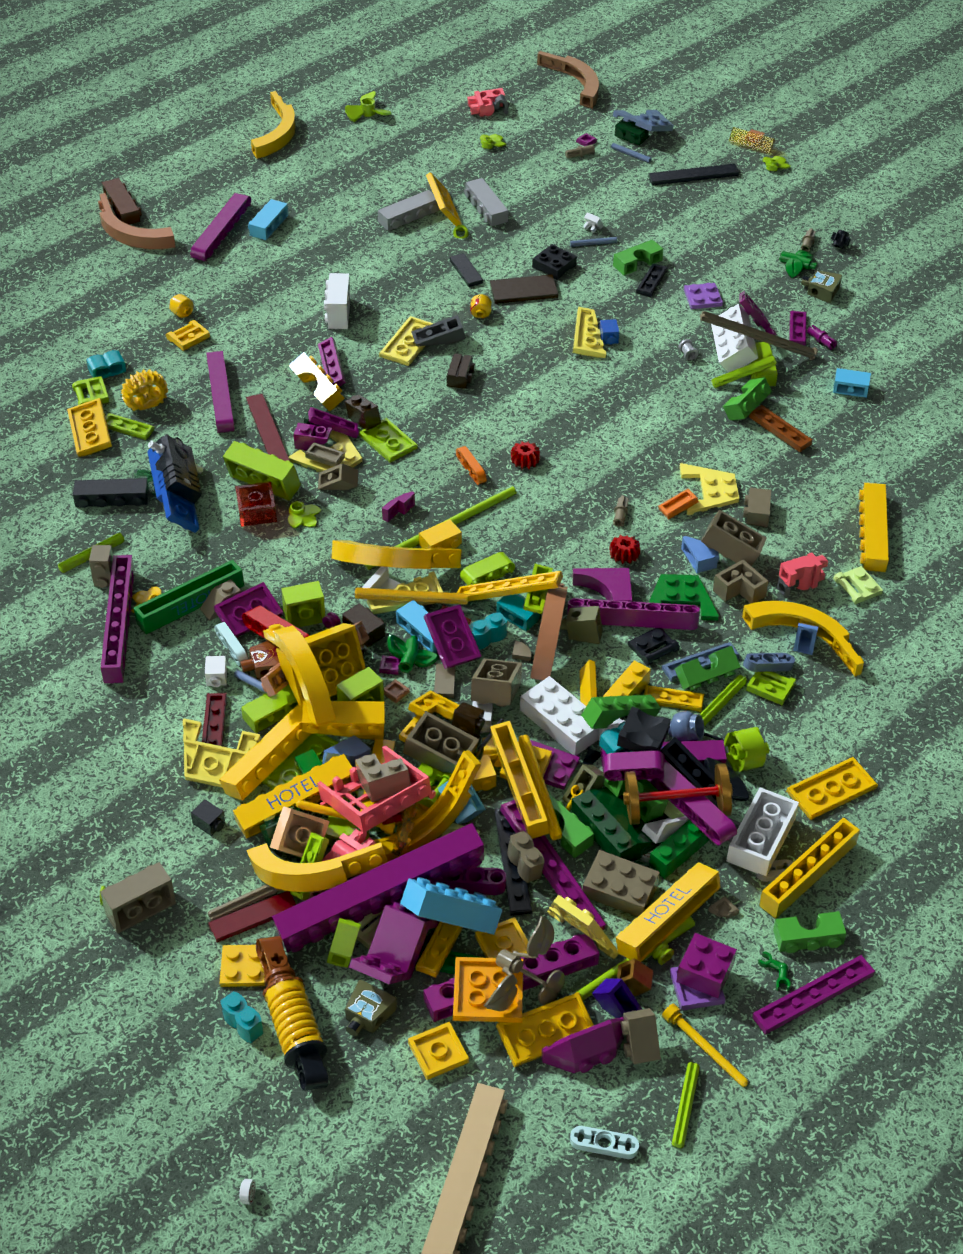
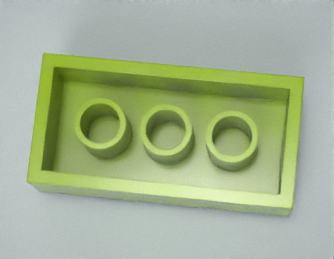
M233 441L223 455L230 477L288 501L293 498L301 486L292 462L279 459L273 454L264 453L258 448L254 449L245 443Z

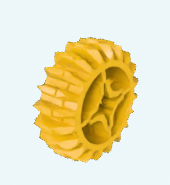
M143 369L141 373L136 371L135 375L130 374V379H125L126 383L122 384V399L126 406L133 411L137 409L141 411L158 406L159 403H164V398H167L168 388L166 381L157 371L153 372L151 369L147 372Z

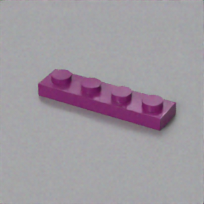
M330 337L319 343L318 348L323 368L326 372L325 376L328 374L334 381L332 384H337L340 387L346 381L336 342L333 337Z

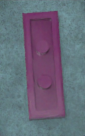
M790 311L789 340L806 346L807 312Z
M310 407L308 411L309 422L330 427L334 431L353 438L358 437L357 423Z

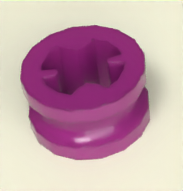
M329 612L327 616L322 618L324 626L328 629L341 624L340 618L333 612Z

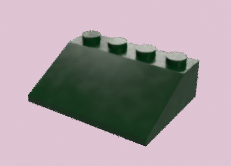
M608 788L588 790L572 798V813L585 826H589L592 829L594 841L604 852L634 862L661 844L653 842L642 831L646 823L641 818L639 824L630 825L627 805H624L623 795L616 797Z

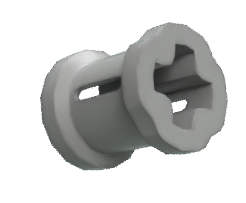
M690 339L680 342L678 348L684 353V358L686 360L696 359L698 350L693 347V342Z

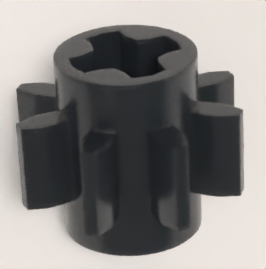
M838 230L837 233L833 232L830 238L833 242L832 245L843 249L844 246L848 247L851 241L850 237H848L849 233L844 230Z

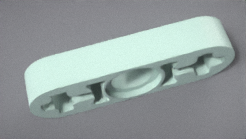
M222 622L215 625L214 628L217 636L223 645L229 648V653L237 665L240 666V661L248 660L244 648L227 624Z
M585 1126L575 1127L570 1134V1143L577 1150L624 1159H632L638 1154L639 1142L632 1135ZM579 1134L584 1135L585 1139L582 1142L578 1141L577 1137H579ZM595 1136L594 1144L591 1145V1137ZM606 1138L610 1140L611 1145L603 1148L599 1146L598 1140ZM615 1140H618V1147H617V1149H614V1148H615ZM626 1143H631L632 1148H630V1151L625 1150Z

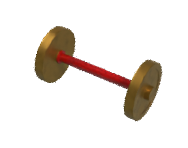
M725 763L715 765V787L639 793L635 772L625 773L623 800L624 805H627L630 825L640 823L639 804L642 801L716 795L718 809L726 816L731 815L733 789Z

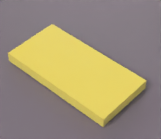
M410 316L381 350L379 357L409 366L425 347L416 346L411 331L434 323Z

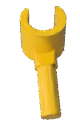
M574 785L571 788V794L573 796L571 797V800L566 806V809L568 811H570L572 808V798L585 792L582 789L580 793L576 795V792L579 789L578 785Z

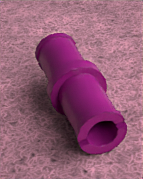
M815 325L808 328L807 333L813 336L818 343L824 344L830 350L837 346V341L828 336L826 331H821Z

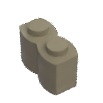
M525 831L511 835L507 854L510 861L517 866L520 877L527 883L540 879L544 858L541 852L534 847L532 838Z

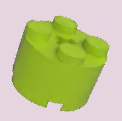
M758 727L727 733L725 737L724 747L728 746L729 752L726 753V758L734 771L739 770L741 772L764 766L766 754H769V745L767 742H764Z

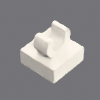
M586 213L584 217L586 220L584 224L585 230L592 226L591 232L594 233L596 228L601 229L603 227L600 217Z

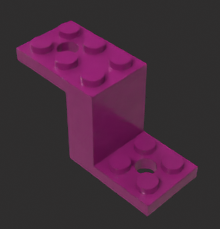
M397 902L385 905L367 956L361 955V957L353 958L349 968L389 985L409 980L412 977L428 930L436 928L440 921L417 916Z

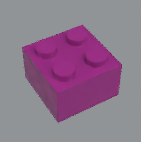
M695 933L678 967L676 982L719 998L734 966L737 949Z

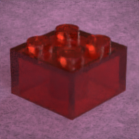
M271 482L235 486L241 527L277 522Z

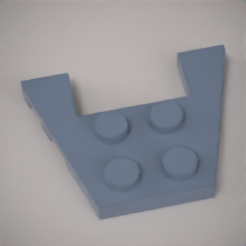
M614 110L613 113L614 117H624V121L636 122V126L648 131H673L674 125L658 110H647L646 114L641 113L637 116L625 110Z

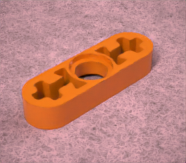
M466 446L457 448L456 456L465 469H468L469 475L477 485L485 483L487 481L485 471Z

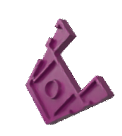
M745 290L739 294V302L745 312L752 316L753 321L758 327L761 325L767 333L777 336L760 308Z

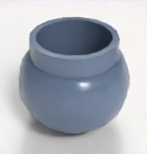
M689 711L678 712L671 720L668 733L670 737H676L680 742L702 740L704 736L703 718L700 714H694Z

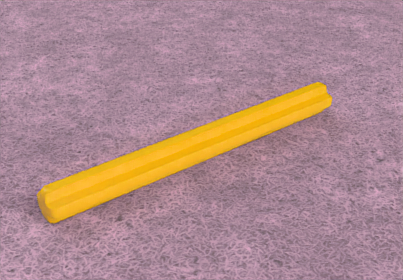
M359 587L355 589L356 599L405 602L415 600L416 602L460 605H467L468 594Z
M526 734L521 735L518 738V742L547 817L550 837L552 840L561 839L562 831L530 738Z

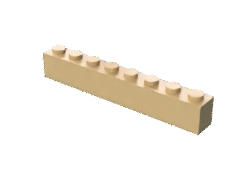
M477 1083L421 1254H460V1251H457L459 1243L464 1244L467 1228H464L466 1220L471 1221L474 1213V1206H471L473 1198L478 1199L481 1184H478L480 1176L485 1177L488 1163L485 1162L487 1155L492 1156L495 1142L492 1141L493 1135H498L500 1131V1113L505 1114L508 1100H505V1090Z

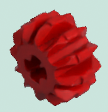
M521 441L520 444L515 443V446L512 447L511 461L515 464V467L521 465L522 469L524 466L530 469L531 466L536 467V464L539 463L540 450L539 447H536L535 443L530 444L529 441L527 443Z
M628 534L626 536L619 535L618 538L614 537L609 546L611 558L615 559V563L621 560L622 565L625 561L629 564L632 561H636L641 552L639 541L635 540V536L629 537Z

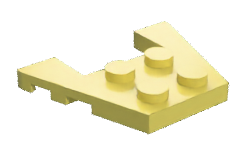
M332 430L330 438L337 443L329 448L345 453V458L340 464H345L352 468L360 464L362 457L349 437ZM298 450L288 457L290 462L301 464L305 468L315 469L316 472L332 468V466L305 458V453L302 450Z
M680 463L681 478H700L703 500H698V503L686 509L687 515L739 502L735 474Z
M183 718L185 780L222 788L219 779L253 748L261 738L260 734L242 731L237 749L198 742L197 739L202 727L201 722Z
M558 895L547 913L561 923L567 921L593 939L598 949L615 959L619 955L618 950L594 920V915L586 909L582 911L577 908V904L569 897L564 899Z

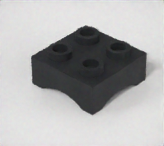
M553 244L532 258V268L543 271L548 275L552 274L556 280L577 264L576 255Z
M632 706L627 720L618 735L617 746L634 752L660 751L669 732L671 719L654 717Z

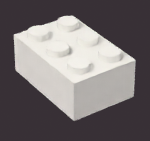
M330 273L329 280H326L324 310H326L325 323H328V329H348L350 310L349 274Z

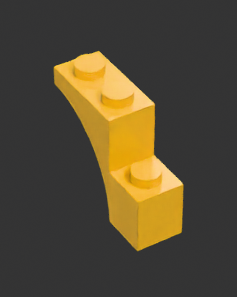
M492 738L482 749L481 766L472 782L475 791H487L496 786L494 766L502 767Z

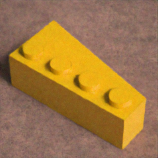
M303 701L302 732L344 737L355 735L357 738L370 740L384 738V702L331 701L336 719L315 725L310 721L306 703Z

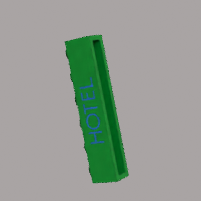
M232 559L133 608L136 623L145 634L153 632L201 608L213 588L230 579L239 589L244 587L243 571Z

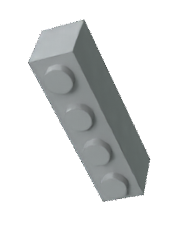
M483 178L466 182L464 194L466 198L471 200V204L476 206L478 213L483 215L485 222H488L491 227L508 222V209Z
M427 190L379 209L378 222L386 230L390 231L439 211V206L434 194Z

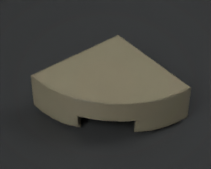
M515 640L512 659L531 661L529 647Z
M725 896L708 908L709 912L719 917H732L739 914V909Z

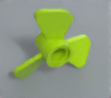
M375 91L363 95L360 98L361 105L345 106V113L352 122H356L361 116H374L375 113L384 116L391 115V111L375 108Z

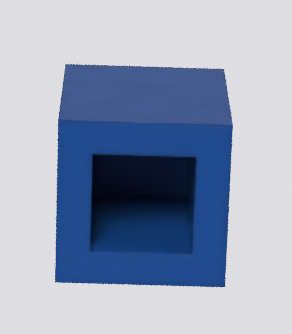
M600 320V337L603 343L610 345L619 343L617 320Z

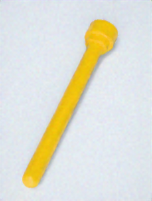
M302 800L296 802V807L299 809L348 820L332 807ZM396 822L387 825L380 823L375 827H379L384 833L392 835Z
M674 1003L669 1005L662 1013V1018L668 1023L671 1022L673 1025L676 1024L739 1085L746 1087L749 1083L748 1079L682 1018L681 1010Z

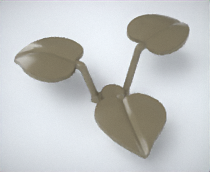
M540 916L539 923L528 941L527 953H519L515 950L512 953L506 949L499 952L496 958V965L503 968L502 971L508 976L502 980L485 1005H483L484 1007L496 1011L506 1010L512 1004L517 994V987L515 986L517 979L513 973L519 972L544 986L538 994V1000L542 1005L556 1001L558 993L562 990L565 982L564 973L559 970L553 971L545 982L523 968V961L520 958L536 959L538 954L544 955L549 950L554 940V928L548 919Z

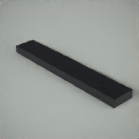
M735 163L648 173L652 186L739 176Z
M500 808L494 809L502 865L506 873V891L510 916L532 914L528 883L520 877L517 866L510 861L507 854L510 836L516 833L500 811Z

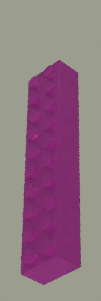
M470 823L272 916L276 931L282 939L286 952L300 951L304 945L310 942H319L325 935L331 932L335 933L339 918L350 919L355 923H359L365 916L371 913L373 915L383 911L385 905H390L394 902L400 903L409 878L417 880L418 877L429 880L430 884L436 885L437 882L442 883L445 878L460 875L464 869L479 866L484 860V844L473 823Z

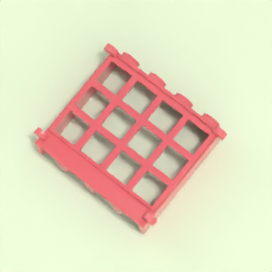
M386 745L382 747L384 763L401 758L408 768L411 786L401 792L378 800V802L369 807L365 806L361 802L369 798L367 793L357 799L350 794L360 787L363 788L358 780L356 767L350 769L351 781L345 785L338 776L333 778L334 791L321 781L317 783L320 798L323 801L320 805L327 807L330 805L358 827L361 831L357 834L362 839L367 836L368 830L425 797L433 799L436 796V792L431 790L429 776ZM345 796V797L348 798L351 802L348 803L347 801H345V800L343 799V797ZM357 805L362 811H358L353 806Z

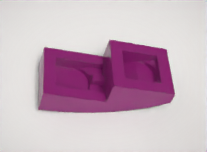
M411 491L402 494L382 507V520L389 522L398 512L405 515L415 505V493Z

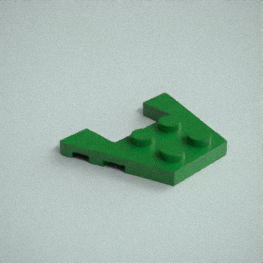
M661 574L648 602L699 605L701 620L718 621L719 617L698 575Z

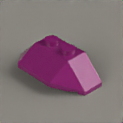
M624 1017L599 1023L554 1042L551 1046L542 1048L541 1060L545 1064L571 1073L579 1071L585 1073L597 1064L602 1063L605 1065L610 1063L616 1057L624 1037L621 1029V1021H624Z

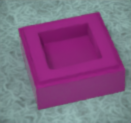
M585 133L577 138L576 142L582 146H588L596 143L597 139Z
M382 655L379 673L399 675L401 659L395 656Z

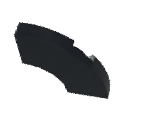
M707 757L704 760V765L715 776V765L722 764V762ZM727 766L734 797L732 800L747 801L749 794L745 784Z

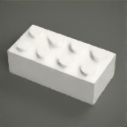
M739 304L719 315L751 327L749 315ZM711 324L718 360L727 372L744 367L758 359L753 338Z
M550 676L520 696V711L572 755L577 756L588 746L599 740V729H591L581 716L586 706Z
M759 788L737 830V835L733 837L729 845L726 861L754 873L767 876L796 819L799 802Z

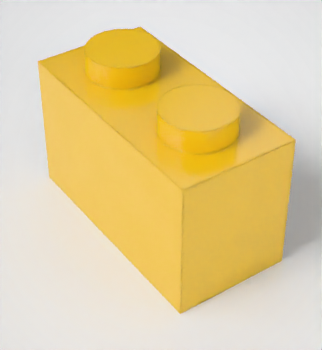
M450 519L419 533V545L421 548L455 549L462 544V532Z

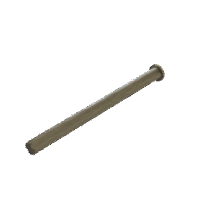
M702 311L700 314L701 321L803 355L812 361L817 357L818 349L815 347L810 348L706 311Z
M266 884L210 910L208 917L211 921L216 920L281 890Z

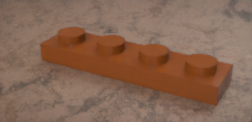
M760 405L749 414V418L799 452L812 445L813 439L763 405Z

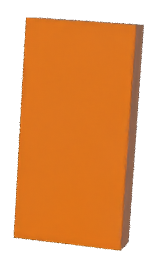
M686 489L660 504L658 508L669 520L699 501L689 489Z

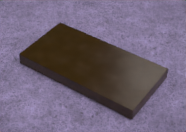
M552 274L490 280V288L495 304L558 298V291Z

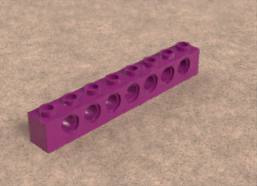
M113 555L101 659V673L104 684L124 683L135 574L132 555Z
M577 934L562 942H554L544 955L538 954L536 959L520 958L523 959V968L546 982L549 975L556 970L563 972L566 976L598 965L600 953L590 937L585 934ZM523 974V991L541 985ZM455 977L447 982L438 985L434 984L423 990L424 1002L433 1022L453 1016Z

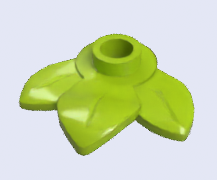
M485 134L480 136L483 148L492 149L493 146L503 147L507 145L502 142L503 137L501 135L492 134L488 136Z
M781 156L763 158V162L766 163V169L769 171H778V168L787 169L791 167V165L785 163L786 159Z
M295 501L289 507L288 523L293 528H297L301 524L306 527H314L317 524L315 515L320 513L321 509L313 504L304 505L301 501Z

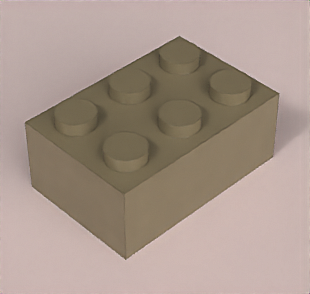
M719 509L709 524L701 542L708 548L718 551L725 558H729L736 563L744 560L752 566L762 551L766 537Z
M483 658L472 677L471 701H476L478 704L495 703L501 707L511 705L521 685L522 663Z
M425 711L406 738L403 753L443 773L449 772L452 774L463 751L470 750L473 755L475 754L479 739Z
M599 850L583 883V892L591 900L638 917L647 909L659 885L660 872Z
M160 862L150 865L144 870L130 875L124 880L100 891L105 914L117 934L176 904L172 880Z

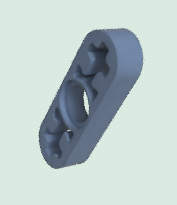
M749 653L745 657L743 666L753 672L790 671L795 663V658L788 653Z

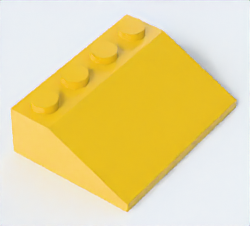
M342 623L304 638L319 665L330 697L337 694L336 685L341 681L366 669L355 625ZM277 648L276 651L281 669L300 708H303V701L305 699L295 672L280 648Z

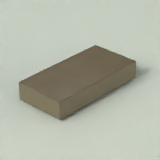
M313 443L306 451L305 458L334 467L343 461L345 453Z
M436 664L435 693L445 698H454L456 666L445 669L443 664Z

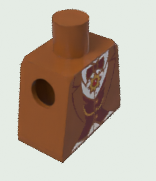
M270 641L250 647V659L240 661L242 672L254 670L256 678L261 679L269 672V669L279 663L276 651L279 647Z

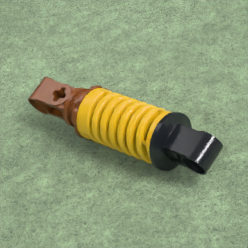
M280 936L257 939L256 953L265 975L264 983L266 988L263 991V997L265 1002H267V1007L282 1047L285 1065L288 1068L296 1069L302 1091L326 1088L328 1086V1074L322 1059L327 1053V1047L320 1037L321 1033L313 1015L311 1004L308 1001V996L305 993L303 979L296 977L294 970L290 967Z

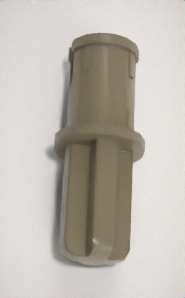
M593 145L578 146L576 149L566 150L565 156L566 158L583 157L594 154L595 149Z
M813 228L807 230L806 235L802 238L801 250L810 252L811 246L815 242L816 231Z
M624 495L618 498L617 506L614 508L613 525L623 527L625 517L628 514L629 499Z

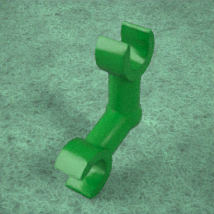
M762 952V956L767 958L768 961L758 959V964L764 968L771 967L778 970L779 978L776 981V989L778 991L779 984L784 983L787 985L788 992L791 985L788 979V965L772 959L770 953Z

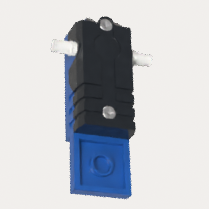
M169 435L160 437L156 443L150 441L148 444L150 449L147 452L156 497L164 505L166 519L171 523L182 526L185 530L196 533L200 528L194 504L202 495L199 478L197 477L198 474L203 472V467L195 463L192 448L185 445L178 437L174 439Z

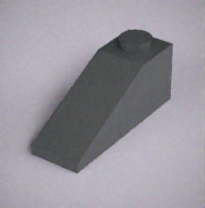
M458 315L411 331L416 346L445 345L466 339Z

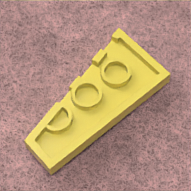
M578 307L573 353L606 358V351L603 348L604 343L600 337L601 332L598 329V321L593 309Z
M434 571L428 573V576L421 578V576L414 578L413 582L408 584L401 583L395 588V590L443 592ZM367 599V604L373 614L396 611L409 603L405 601ZM417 602L419 605H422V606H424V605H429V604H435V603Z

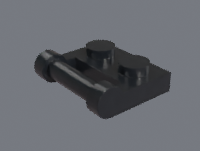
M654 628L628 641V646L647 666L653 664L654 660L672 651L680 650L678 642L672 640L662 628ZM665 644L667 645V646H665V647H663V648H661V649H659V650H657V651H655V652L649 654V652H651V651H653V650H655V649H657V648H659V647H661V646H663V645H665Z

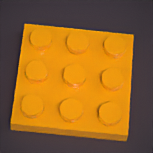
M456 957L453 1021L522 1023L523 973H513L517 979V984L515 985L517 987V994L512 1004L504 1011L487 1009L483 1005H485L502 980L508 975L502 971L503 968L496 965V958Z

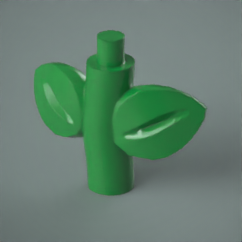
M798 250L796 254L782 251L779 258L780 262L786 263L785 269L791 278L796 277L803 268L816 270L818 266L812 260L813 255L804 250Z
M389 634L388 636L389 651L393 656L401 659L399 669L404 673L410 672L414 664L421 668L428 667L439 658L434 652L418 650V638L414 635L407 639L406 643L395 635Z

